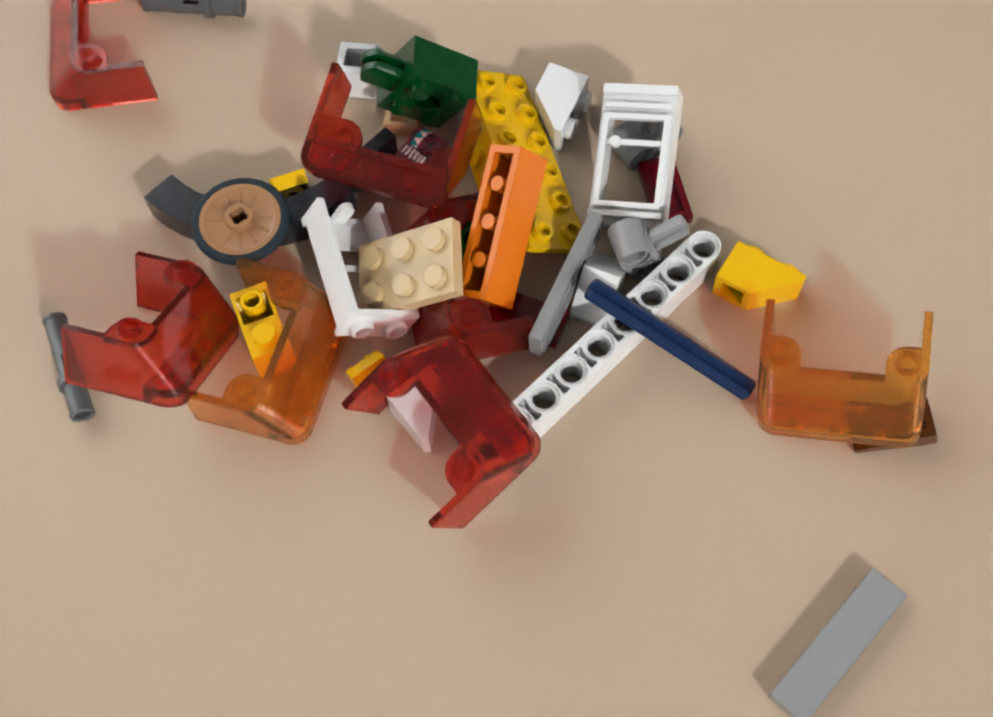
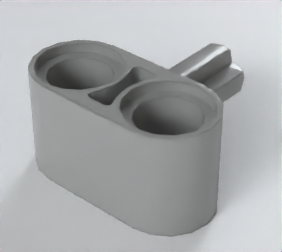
M626 121L614 130L613 136L617 135L620 139L662 141L664 122ZM681 125L679 129L678 140L681 138L684 131ZM620 145L617 148L612 147V150L630 170H637L638 162L652 160L659 156L661 148Z
M676 215L652 229H649L648 226L636 218H626L611 225L607 230V235L619 266L635 279L643 280L664 261L661 249L687 236L690 233V228L682 215Z

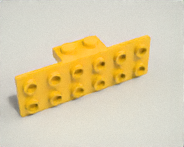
M478 70L477 95L472 103L482 131L465 152L477 184L478 192L480 191L491 144L522 146L548 160L526 251L532 253L569 254L581 229V224L525 78L521 75Z

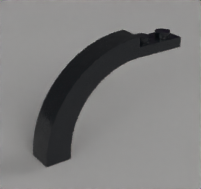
M384 127L321 182L296 195L286 197L285 200L290 211V225L287 235L280 246L310 238L307 227L302 225L301 218L317 197L324 198L330 217L338 206L345 202L352 203L354 211L357 210L354 194L366 189L371 179L381 170L391 167L397 156H399L395 134ZM171 174L144 196V199L156 219L180 235L194 240L191 231V219L197 203L204 195L189 188ZM242 218V220L238 221L237 223L235 222V224H239V222L243 221L246 218Z

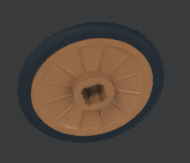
M252 178L228 180L210 189L197 203L191 219L192 236L199 249L206 256L217 262L227 265L254 263L270 255L283 242L290 225V211L283 195L272 185ZM242 218H246L243 221L239 222V224H235V222L237 223L238 221L242 220Z

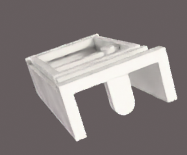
M604 83L603 106L590 205L587 214L590 210L601 213L603 228L606 229L617 221L626 218H636L648 226L649 229H652L667 221L669 217L683 96L678 86ZM615 120L664 122L662 141L620 139L617 135L613 136ZM620 145L661 148L654 203L605 200L612 147L617 148Z
M317 197L301 218L303 227H307L337 327L334 330L335 335L352 336L356 339L368 336H386L388 339H396L404 336L420 317L418 309H358L347 272H359V266L345 265L340 252H359L360 245L393 235L383 203L376 202L363 219H351L350 217L354 213L352 203L345 202L340 204L330 217L324 198Z

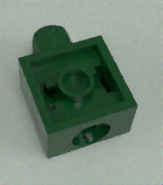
M415 35L394 55L377 48L363 52L361 56L360 80L378 87L377 107L386 109L397 116L414 119L427 127L439 128L476 99L478 60Z

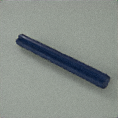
M595 279L587 287L584 294L585 299L739 399L744 400L753 393L756 382L752 378L599 279Z

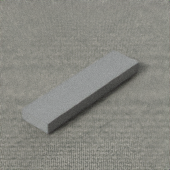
M589 211L532 327L528 339L529 353L541 358L545 355L578 287L583 266L592 257L602 237L603 217L601 213Z
M873 568L773 689L768 698L790 717H811L908 595Z

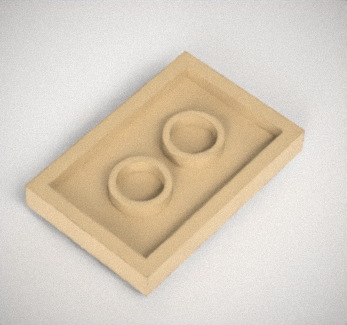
M452 217L359 246L360 309L412 310L464 296L461 222Z

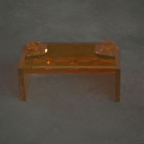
M238 258L236 266L245 287L248 288L266 281L267 293L271 302L279 308L290 310L265 376L242 374L233 378L227 385L222 398L185 388L181 396L196 420L285 444H300L306 441L313 432L348 336L335 335L334 330L337 327L327 294L322 289L297 272Z
M767 299L760 347L756 409L757 422L761 429L772 435L894 448H907L915 444L920 438L923 426L930 368L933 312L925 311L919 347H900L895 349L887 358L885 374L800 367V346L789 337L775 335V299Z

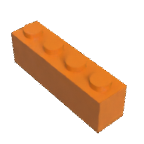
M490 145L462 261L464 296L460 297L482 305L510 310L513 308L548 161L522 146Z

